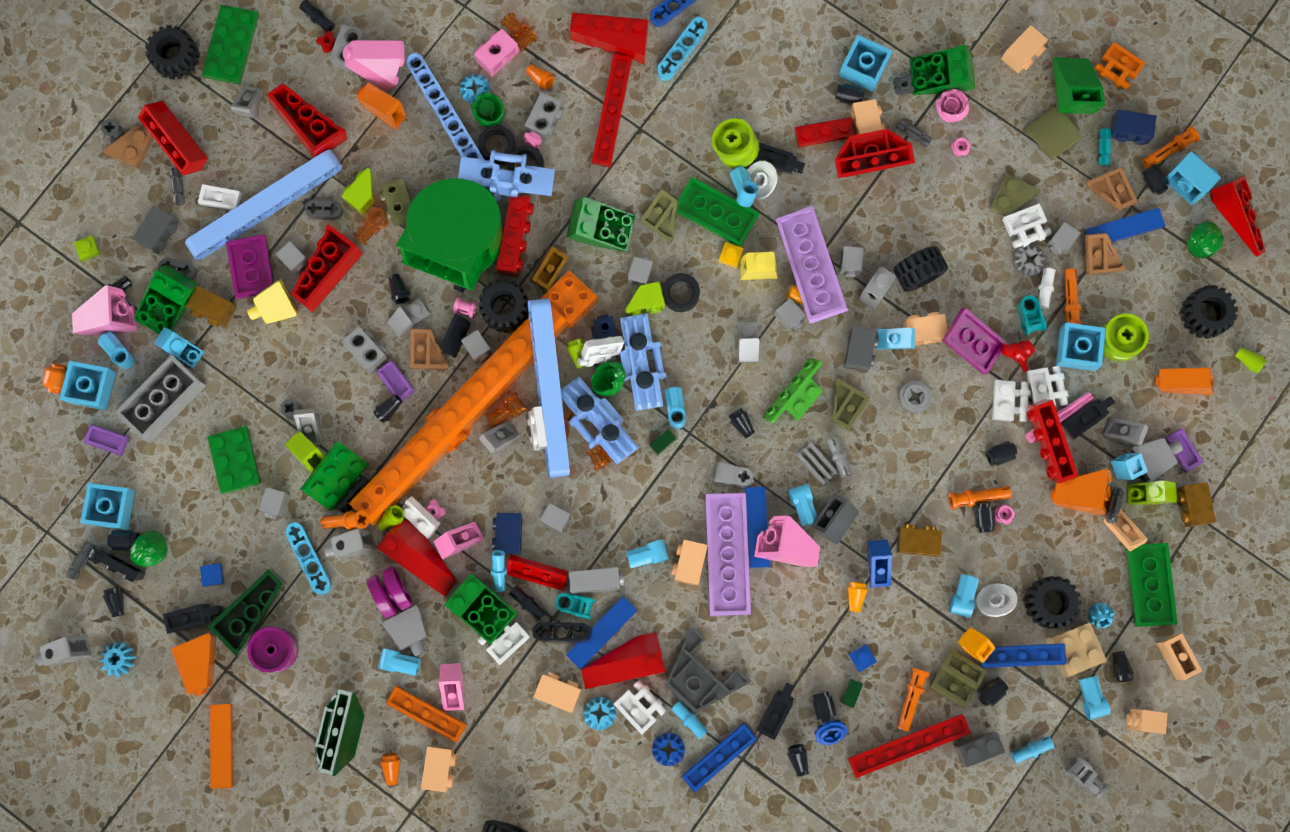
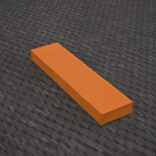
M395 685L385 703L455 743H458L467 726L466 723Z
M232 704L210 705V789L232 788Z

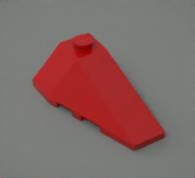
M1245 175L1210 190L1212 203L1216 205L1219 212L1253 254L1258 257L1266 252L1261 230L1258 226H1255L1257 214L1256 210H1253L1250 206L1249 200H1252L1253 197Z
M657 632L636 636L582 668L585 689L664 673L665 669Z

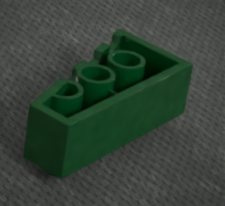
M272 568L268 569L222 612L208 628L235 656L240 655L286 582Z

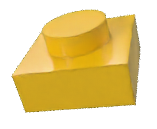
M725 242L718 262L737 268L744 248Z

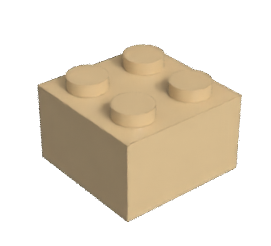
M1090 623L1080 624L1046 638L1048 644L1065 643L1067 664L1058 665L1063 677H1070L1107 662Z

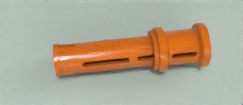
M1189 126L1182 134L1175 135L1171 142L1142 159L1145 168L1148 169L1175 152L1184 151L1191 143L1198 142L1200 136L1197 130Z
M1065 269L1066 306L1064 312L1066 313V322L1083 325L1080 318L1082 307L1078 301L1077 269Z
M1009 486L981 491L967 489L961 493L954 494L949 492L948 501L951 510H956L957 507H973L977 503L1010 499L1012 494Z
M359 510L356 513L349 511L344 515L324 516L320 520V525L326 524L321 526L323 529L345 527L349 530H353L356 527L364 529L368 526L370 518L366 511Z
M913 667L910 684L906 686L909 691L897 728L908 732L910 731L920 694H923L925 691L923 688L926 678L930 675L928 672Z

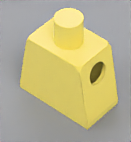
M746 253L740 260V279H778L775 253Z
M282 278L253 298L256 306L247 310L251 320L262 316L266 324L294 317L299 312Z

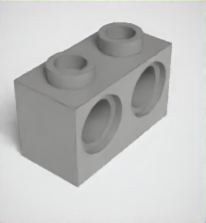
M341 25L329 58L334 67L354 72L345 66L343 49L353 38L368 40L363 30Z
M540 92L526 121V133L536 132L545 141L548 140L549 136H553L556 130L555 123L557 119L560 120L564 113L562 101ZM549 106L554 107V110L551 112L545 111ZM545 123L546 127L540 129L537 128V125Z
M358 326L341 343L371 374L388 359L384 354L387 351L380 343L375 345L371 340L374 337L367 329L362 330ZM358 338H364L362 345H355ZM371 352H377L374 360H368V355Z

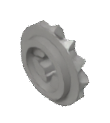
M1028 245L1024 248L1021 247L1014 255L1015 268L1023 275H1037L1045 267L1046 258L1043 255V251L1039 250L1037 246ZM1026 256H1028V257H1032V256L1034 257V256H1035V258H1034V260H1033V263H1034V264H1032V263L1030 262V263H1026V264L1024 265V263H1025L1026 260H1027V257H1026Z
M911 381L902 387L899 399L901 405L907 411L918 413L924 411L930 405L931 392L924 383ZM911 392L914 394L922 393L918 398L919 403L916 400L908 401L912 397Z

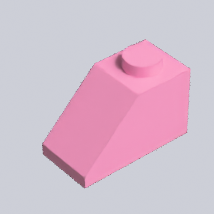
M475 521L447 531L433 542L441 558L444 559L484 540V537Z
M461 663L441 664L439 686L444 711L464 710V682Z

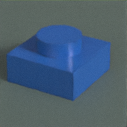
M867 644L848 654L858 672L877 663Z

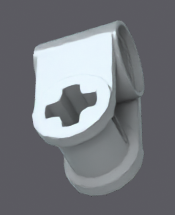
M718 462L714 483L747 488L753 483V474L748 468ZM743 474H747V478L750 479H746L745 482H742L739 476L743 477Z

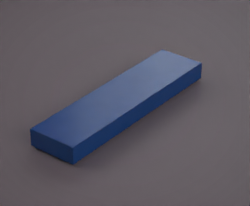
M1156 208L1085 229L1084 234L1107 233L1111 243L1164 228L1166 225L1160 209Z
M765 487L745 488L750 568L770 567V560L754 556L758 535L761 531L768 529Z
M622 597L591 629V639L585 643H577L566 656L581 670L637 610Z
M1065 643L995 646L994 651L982 663V668L1067 664Z
M743 723L681 777L695 793L755 742L757 738L746 724Z

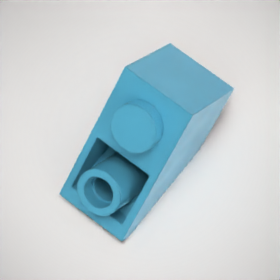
M165 327L153 343L192 368L196 366L204 354V351Z

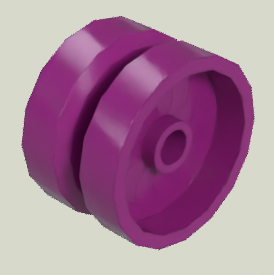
M393 566L383 570V580L378 575H373L366 579L368 589L378 609L386 619L396 615V605L402 610L413 606L408 589Z
M266 627L253 634L247 648L251 664L256 669L269 673H279L290 668L296 661L299 651L297 639L291 632L274 627Z

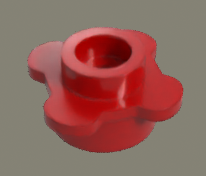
M327 31L324 36L318 37L316 42L318 45H321L324 53H329L333 50L336 39L333 37V32Z

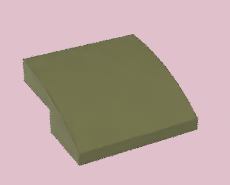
M1057 107L1026 128V133L1039 144V149L1051 160L1082 139V135L1064 113H1059Z
M951 649L929 687L965 709L982 683L987 671Z

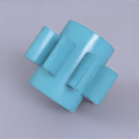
M1096 603L1088 610L1090 615L1087 617L1090 624H1095L1097 628H1106L1114 621L1113 615L1115 613L1111 606L1107 607L1106 603Z

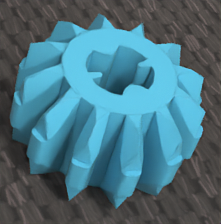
M114 642L113 646L106 645L107 651L100 652L104 659H100L99 663H105L101 669L103 671L108 670L107 674L109 676L115 674L116 677H120L122 672L128 674V667L135 666L131 659H136V656L130 655L134 649L127 648V643L120 644L119 642ZM120 656V660L115 662V658Z

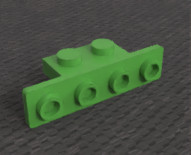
M814 358L806 361L801 371L791 379L787 388L780 392L778 399L766 409L762 418L767 422L775 423L784 410H786L795 420L799 421L823 392L811 379L823 363Z

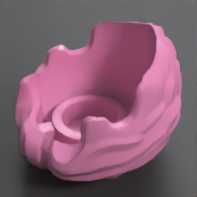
M951 89L944 91L935 103L937 113L946 122L963 120L969 112L968 98L961 90Z

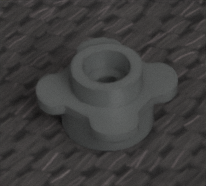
M906 75L902 78H894L893 83L895 84V93L897 95L911 94L914 91V87L911 84L912 77Z

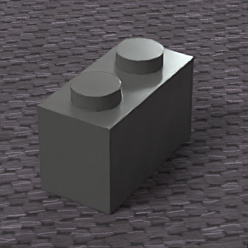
M153 206L132 239L159 255L166 248L169 237L176 232L179 222L173 216Z
M853 325L850 331L844 368L868 372L870 367L874 366L876 356L872 354L873 348H877L879 336H876L877 330Z
M833 494L811 527L823 538L837 545L859 514V511L848 500Z
M990 732L954 746L963 767H970L1005 753L997 732Z

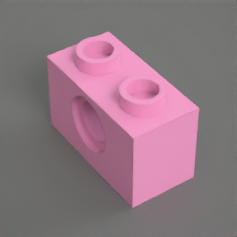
M501 29L499 32L493 33L486 44L480 45L476 49L474 56L476 62L493 77L519 53V47ZM495 49L500 50L497 54L491 53Z

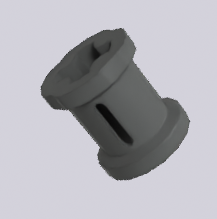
M107 119L101 124V131L113 142L125 134L124 130L113 119Z
M292 399L283 401L280 406L281 413L290 420H295L294 412L292 413L288 410L289 407H292L294 411L302 410L300 404Z

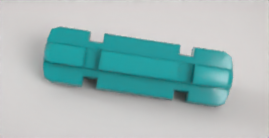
M1109 128L1101 129L1099 137H1101L1099 140V155L1101 156L1098 163L1101 166H1109L1111 161L1109 157L1111 155V140L1109 139L1111 138L1112 131Z

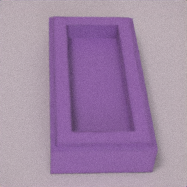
M392 360L376 370V373L392 395H398L402 401L415 392Z
M90 424L83 443L123 456L130 437Z
M1183 428L1164 438L1167 444L1176 440L1180 442L1183 451L1174 456L1184 473L1204 463Z

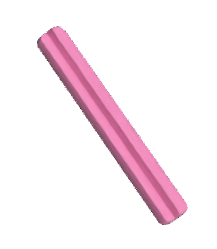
M1087 392L1057 412L1060 422H1064L1094 401L1092 394ZM1032 429L1025 435L1030 443L1036 441L1033 435V430L1035 429Z

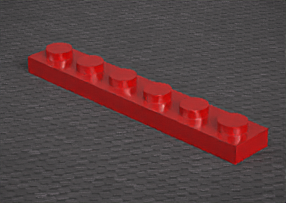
M615 53L613 55L592 158V164L605 167H611L633 61L631 56Z
M960 714L847 759L854 777L858 778L969 735L971 732L964 715Z

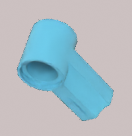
M740 166L732 170L730 176L738 194L736 198L737 203L743 207H750L757 195L758 186L751 181L747 169L744 166Z
M111 331L99 337L97 343L110 356L113 363L122 369L133 367L135 364L134 355L125 348ZM126 355L125 360L120 362L121 357Z
M672 387L664 390L668 422L672 428L680 429L686 423L681 387ZM679 414L683 419L680 422H675L672 420V417Z
M804 484L788 489L791 503L796 508L801 526L814 523L817 519V514L812 503L813 496L809 485Z
M664 540L654 541L646 544L644 547L626 552L631 569L649 563L656 564L669 560Z
M961 574L956 595L952 598L949 612L968 618L971 617L975 606L974 596L979 579Z
M382 648L377 668L417 676L421 659Z
M1091 676L1078 680L1085 700L1083 706L1087 718L1091 720L1110 715V706L1107 699L1103 697L1098 677Z

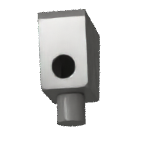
M880 266L863 290L859 300L875 310L895 282L897 276Z
M1164 438L1129 449L1130 453H1141L1148 471L1143 474L1146 482L1154 481L1176 465L1178 462L1174 455L1183 451L1178 440L1167 444Z
M355 529L331 538V544L324 546L326 557L335 556V558H349L377 550L372 530Z
M415 605L382 622L384 628L401 650L410 647L415 657L426 652L421 641L428 638L429 634L419 605Z
M68 636L40 646L41 653L35 655V661L39 666H59L90 656L91 652L87 637Z

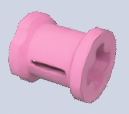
M457 297L453 314L460 313L468 315L473 319L477 302L473 301L472 303Z

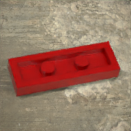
M852 117L798 126L794 129L798 148L844 140L849 136L855 135Z
M510 554L507 564V575L564 591L569 571Z

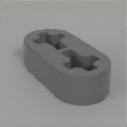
M310 200L304 207L306 214L311 219L337 220L343 214V208L334 200ZM314 205H316L318 209L322 210H315V213H312L310 209H313ZM333 206H335L336 209L338 210V211H335L334 214H332V213L329 211V210L333 209Z
M164 258L158 264L159 269L164 265L169 266L170 263L177 272L184 276L185 274L180 272V270L186 271L189 268L191 273H188L186 277L194 280L197 276L196 268L188 262Z

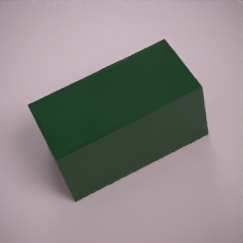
M668 429L652 442L649 447L658 456L676 441V437Z
M850 679L840 703L854 708L863 684Z

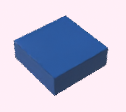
M221 563L200 566L202 587L224 584Z

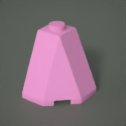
M352 40L343 49L345 66L382 90L389 91L397 85L399 77L396 74L399 66L403 67L404 41Z
M108 285L104 286L72 313L73 333L93 336L103 335L110 331L112 333L138 331V323L133 320L136 309L133 305L129 306L125 300L126 294L122 289Z
M773 516L769 521V528L766 531H761L757 537L754 556L801 567H817L820 546L790 516Z

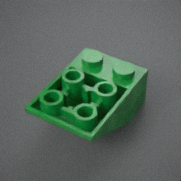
M966 45L910 58L912 86L914 87L913 95L942 94L944 91L951 89L961 90L962 92L976 89L972 52Z
M1052 58L1059 113L1094 114L1105 106L1103 86L1088 58Z
M582 197L574 201L566 238L583 244L627 252L635 215L587 197Z
M167 265L160 267L155 271L133 320L158 334L161 333L164 327L174 331L187 310L186 304L196 287L200 286V284Z
M472 573L444 604L490 645L517 614L514 609Z

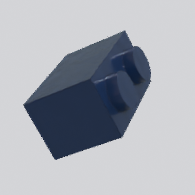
M1118 109L1112 116L1111 138L1116 139L1118 142L1132 141L1137 145L1149 144L1154 138L1157 115Z
M497 513V517L493 518V530H496V538H492V550H502L505 555H521L523 519L521 513Z

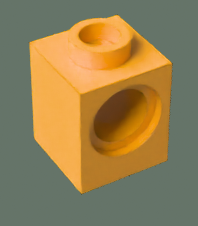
M972 627L963 633L958 641L965 652L981 663L995 649V646L986 636Z

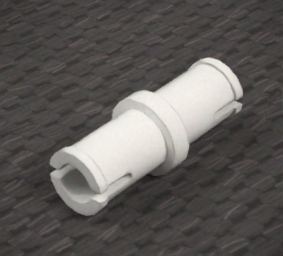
M1043 268L1041 284L1038 285V290H1040L1038 301L1041 309H1049L1051 293L1054 292L1053 282L1056 270L1052 268Z

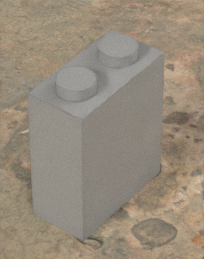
M618 567L569 572L570 591L573 595L621 590V585H624V574L619 572Z

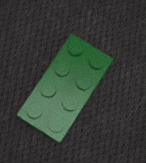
M220 5L202 71L204 78L241 85L259 18L257 11Z
M693 177L690 178L679 197L677 210L678 215L738 247H742L760 215L759 212L739 205L735 199Z
M1142 544L1132 551L1126 548L1134 627L1177 625L1169 544Z

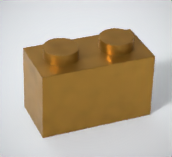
M553 246L549 247L528 281L544 291H548L569 256Z
M199 286L196 287L186 304V307L191 310L190 314L199 319L202 316L207 318V322L217 328L219 325L226 328L237 308L233 303Z
M1208 482L1177 488V501L1181 503V520L1185 523V527L1216 522Z
M904 524V527L898 529L897 553L938 557L941 555L942 531H937V527L924 526V529H916V525Z

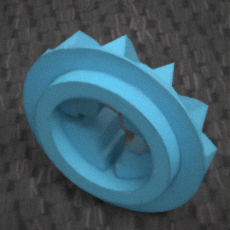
M473 73L470 76H465V79L461 82L460 94L466 102L472 104L475 102L478 94L490 92V84L481 74L475 75ZM474 82L477 85V87H480L477 89L476 95L474 94L473 90L470 89L473 87Z
M605 697L592 698L584 707V720L589 727L595 730L607 729L615 720V706ZM601 704L602 711L609 713V715L602 716L598 723L597 716L591 714V712L597 711Z

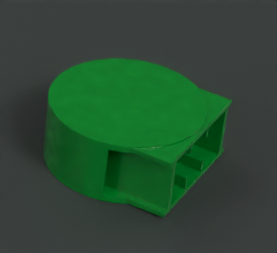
M460 178L437 181L420 191L411 202L407 212V226L396 244V247L401 250L402 264L473 291L481 273L489 268L499 256L503 237L499 206L493 195L485 187L474 181Z

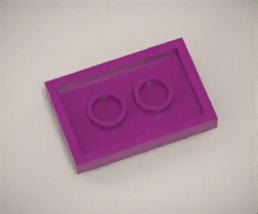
M265 234L226 242L234 295L237 300L256 296L274 283Z
M967 308L960 309L941 340L982 375L988 374L1001 353L1002 344L1007 343Z

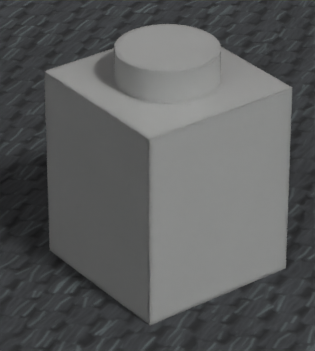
M1064 222L1047 246L1054 254L1064 256L1078 238L1080 232Z
M290 241L275 254L294 275L302 273L307 268V264H309L307 258Z
M843 247L839 274H844L845 277L850 278L856 277V275L859 276L862 270L863 248Z
M645 256L633 258L628 275V284L639 287L648 284L653 269V261H650V258Z
M791 298L775 310L774 316L789 333L793 329L797 331L805 324L803 321L806 315Z
M478 330L461 340L475 363H483L490 358L492 351Z
M266 487L259 511L263 512L264 517L275 520L276 516L283 518L289 494Z
M550 503L547 507L544 506L539 514L542 524L562 534L572 517L570 513Z

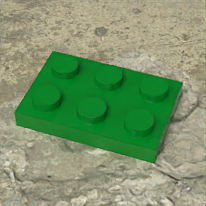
M247 426L207 436L220 494L261 484Z
M336 441L300 490L332 511L368 463L339 441Z

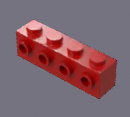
M164 101L145 104L138 119L180 173L187 175L201 171L208 159Z
M510 196L496 268L499 275L518 278L519 271H522L524 262L522 254L526 252L527 248L525 238L526 234H529L531 226L529 217L533 215L534 204L530 196Z
M1044 399L1027 405L1028 411L1026 414L1028 420L1033 423L1035 429L1033 430L1035 440L1039 441L1041 447L1039 453L1046 462L1048 478L1054 482L1062 483L1078 477L1054 401Z

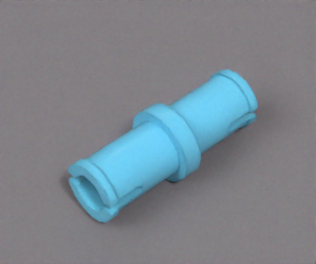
M495 550L491 553L493 590L502 592L506 589L505 575L507 574V568L504 563L505 553L502 550Z
M681 700L671 709L684 722L683 725L685 727L688 726L699 740L709 731L696 718L697 715L695 713L692 714Z
M1046 736L1034 743L1030 741L1027 743V746L1010 753L1015 764H1018L1031 757L1037 758L1038 754L1054 749V744L1051 738Z

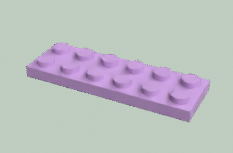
M813 206L777 218L776 222L809 323L811 324L848 311Z
M746 493L705 494L710 616L751 615Z

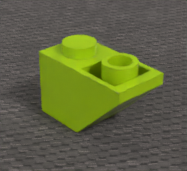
M368 167L357 174L356 180L351 185H348L342 194L344 201L362 216L375 203L374 176Z
M659 281L641 285L625 309L626 317L641 315L647 312L655 314L665 308Z
M300 431L284 444L310 474L325 457Z
M1155 481L1127 485L1128 505L1177 502L1176 482Z

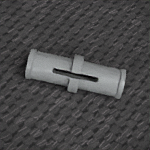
M837 436L833 437V441L830 438L826 442L833 455L832 461L836 463L841 475L840 477L845 478L846 473L847 476H850L853 472L847 461V453L843 451Z

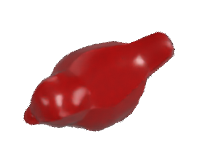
M1025 339L1019 343H1011L1009 345L1003 343L1000 352L1003 356L1009 357L1020 364L1023 372H1027V359L1035 352V348L1029 340Z

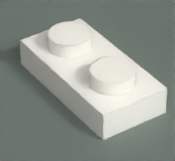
M202 184L198 203L203 206L231 211L239 206L242 193L236 190Z
M412 496L402 506L404 517L427 539L430 538L440 523Z

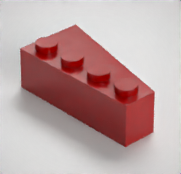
M572 12L570 25L571 40L604 49L608 53L613 52L631 56L633 60L645 65L648 19Z
M282 83L267 93L270 105L313 158L326 150L335 149L347 140L345 129L337 126L329 117L317 111V108L309 105L301 96Z
M329 224L325 228L326 232L322 239L320 238L317 243L318 247L313 256H310L305 272H302L291 293L311 313L315 311L363 255L357 245Z

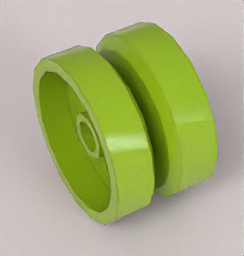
M737 118L727 119L720 123L713 132L712 146L722 163L727 167L734 169L740 166L746 167L756 159L759 152V141L750 125L744 120Z
M1123 313L1116 315L1102 326V328H1106L1103 354L1112 361L1123 362L1130 360L1144 350L1148 343L1149 332L1146 324L1141 318L1133 314Z

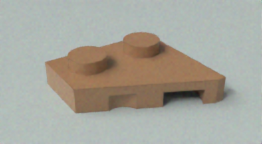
M134 126L105 148L103 153L138 169L154 138L148 130Z
M1122 167L1086 182V187L1117 211L1138 202Z
M1107 233L1085 235L1086 274L1125 271V266L1121 264L1117 256L1118 253L1111 245V240Z
M411 329L410 369L448 370V364L431 329Z

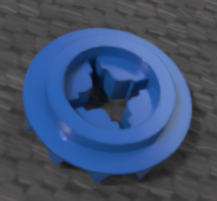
M831 719L830 722H824L823 725L817 726L818 730L814 732L815 739L819 744L832 745L838 743L846 736L847 727L840 720L834 721Z
M663 733L655 739L652 753L659 764L673 766L683 759L685 746L678 735ZM668 740H670L672 748L678 749V751L670 753L669 759H667L665 751L659 750V748L667 746Z

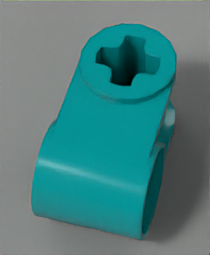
M1032 295L1021 299L1017 304V311L1024 334L1030 335V332L1038 330L1045 331L1047 328L1046 321L1038 299ZM1024 302H1029L1032 306V309H1026L1024 306Z
M562 593L557 596L555 604L558 610L591 620L590 612L595 599L568 593ZM562 597L570 599V606L568 608H561L559 606V600ZM584 603H586L585 610L582 612Z

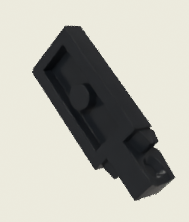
M759 142V152L753 163L766 161L771 163L777 171L786 174H792V171L800 174L803 173L805 163L797 161V157L793 156V153Z
M1111 396L1102 402L1099 399L1094 400L1064 421L1062 426L1074 440L1109 414L1107 408L1113 405L1115 401Z
M93 548L88 557L94 564L103 563L106 565L105 568L115 573L118 571L123 574V578L132 582L134 580H143L146 574L143 570L98 548Z
M198 604L163 614L167 634L209 624V622L213 621L212 617L223 612L222 606L210 607L209 604Z
M786 683L783 691L777 690L756 731L773 740L776 739L793 705L794 698L791 697L795 686Z

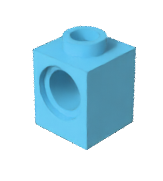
M1125 453L1111 460L1117 479L1133 480L1148 472L1141 453Z

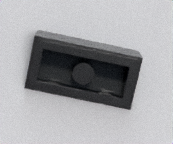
M454 314L440 346L443 354L453 358L457 357L463 344L461 340L466 337L471 325L468 320L459 314Z

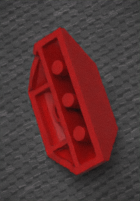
M889 129L849 136L834 159L838 179L915 163L912 144Z

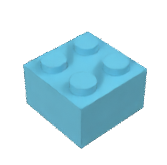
M857 35L841 67L839 77L874 92L893 51Z
M1192 151L1166 176L1170 182L1169 186L1192 206L1221 178L1214 168L1205 164L1202 158Z
M1064 323L1059 328L1056 366L1096 371L1101 368L1106 328Z
M69 361L60 400L68 404L107 411L116 372L106 367Z
M88 483L80 523L90 526L128 530L136 491L129 488Z

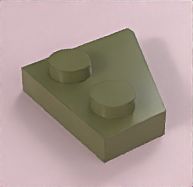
M1007 174L989 210L1004 217L1011 215L1032 198L1036 197L1041 190Z
M664 188L661 189L640 219L642 223L669 243L673 240L679 199Z
M837 378L832 422L849 432L870 401V397Z

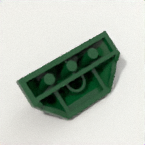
M338 689L335 692L336 694L325 705L315 743V755L318 763L317 770L331 776H336L355 757L365 717L356 693Z

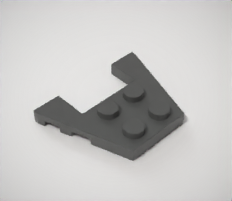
M691 627L665 686L694 713H697L749 684L751 680L737 668L722 684L692 656V653L705 638L694 627Z

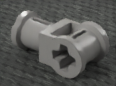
M1081 757L1077 758V762L1070 770L1067 769L1065 771L1074 782L1083 788H1088L1096 799H1099L1108 791L1109 785L1100 781L1096 777L1098 774L1093 770L1092 766Z

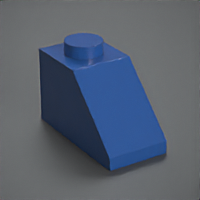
M888 539L867 541V561L871 588L891 586L892 553Z

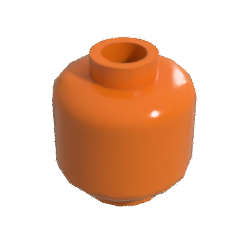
M51 363V366H47L44 369L42 384L48 388V392L60 393L67 366Z

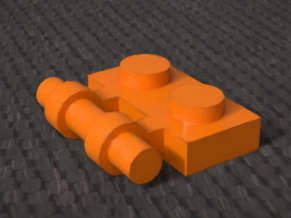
M1113 42L1102 57V60L1107 65L1103 66L1098 63L1094 69L1103 78L1107 77L1113 81L1114 85L1118 88L1122 87L1127 90L1131 83L1126 81L1125 78L1129 77L1134 80L1146 62L1116 42ZM1114 67L1122 74L1119 76L1110 69Z

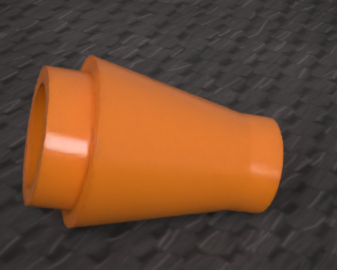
M533 64L529 65L526 69V74L530 76L540 89L548 90L553 85L555 78L551 72L536 67Z
M398 753L383 754L382 760H380L386 785L398 784L401 760L398 758Z

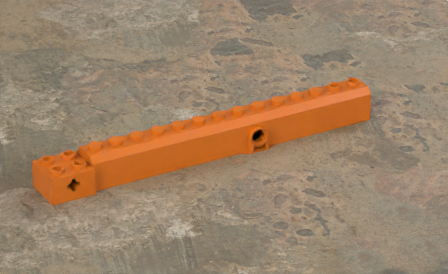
M569 270L541 298H549L555 339L567 327L572 329L598 302L597 295ZM529 318L441 409L436 408L427 416V423L349 503L356 511H366L371 525L376 526L389 506L397 505L446 453L456 450L469 437L472 425L534 362Z

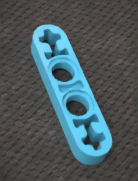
M694 18L659 63L657 75L661 80L668 81L672 79L704 37L708 25L704 18ZM702 24V29L699 28L695 36L693 33L695 32L696 25ZM684 38H691L693 44L690 46L684 45L682 42ZM679 52L682 54V58L674 60L671 57L672 54ZM670 62L672 65L669 67V73L662 74V68L667 69Z
M299 523L289 524L285 531L286 536L313 591L320 595L327 594L332 588V583L305 528ZM294 527L300 529L298 535L301 539L305 537V540L299 541L296 545L295 542L298 539L295 535H291L293 532L292 528ZM303 544L309 546L310 550L307 555L299 553V548ZM311 562L318 564V570L315 573L308 571V565ZM319 576L322 582H326L325 590L317 589L319 582L317 579L313 580L312 577Z

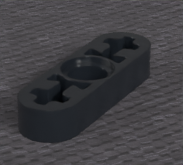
M539 622L533 627L532 634L540 642L585 643L591 639L592 630L585 623ZM542 627H544L546 631H552L553 638H551L552 635L550 633H545L541 637L538 631H541ZM561 627H566L568 630L564 638L557 636V631ZM571 627H574L573 630L575 632H580L581 629L584 628V630L587 631V634H584L583 638H581L579 634H573V638H571Z

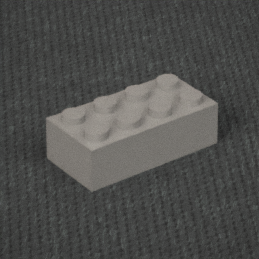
M171 355L114 413L142 440L151 443L206 385L179 359Z

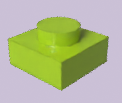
M92 235L74 242L79 259L82 262L101 255L95 237Z

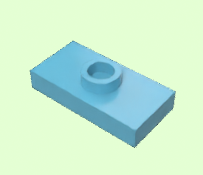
M877 329L879 341L876 349H914L916 329Z

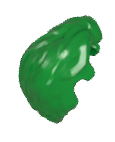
M492 92L478 94L475 102L471 104L472 114L482 126L490 127L502 122L505 115L504 104L496 94Z
M1205 221L1196 225L1191 231L1187 240L1188 250L1194 257L1207 258L1215 254L1222 247L1224 236L1216 224Z
M606 361L596 368V372L591 376L593 392L600 396H612L618 393L624 385L625 369L619 362Z
M155 530L146 531L138 536L130 549L132 562L141 567H151L159 564L165 559L168 552L166 539Z

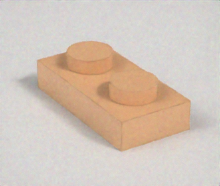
M1120 509L1117 515L1118 519L1115 524L1107 523L1106 519H1104V523L1129 551L1146 543L1148 538L1122 509Z

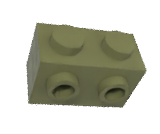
M400 178L381 184L382 191L379 193L382 202H386L388 207L385 210L388 221L392 220L395 226L406 223L407 212L412 201L404 179Z

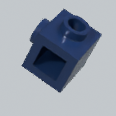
M601 315L596 320H593L594 326L591 327L593 338L617 337L613 316Z

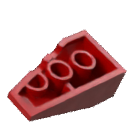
M405 517L400 524L394 526L377 547L378 550L444 597H446L457 582L433 545Z

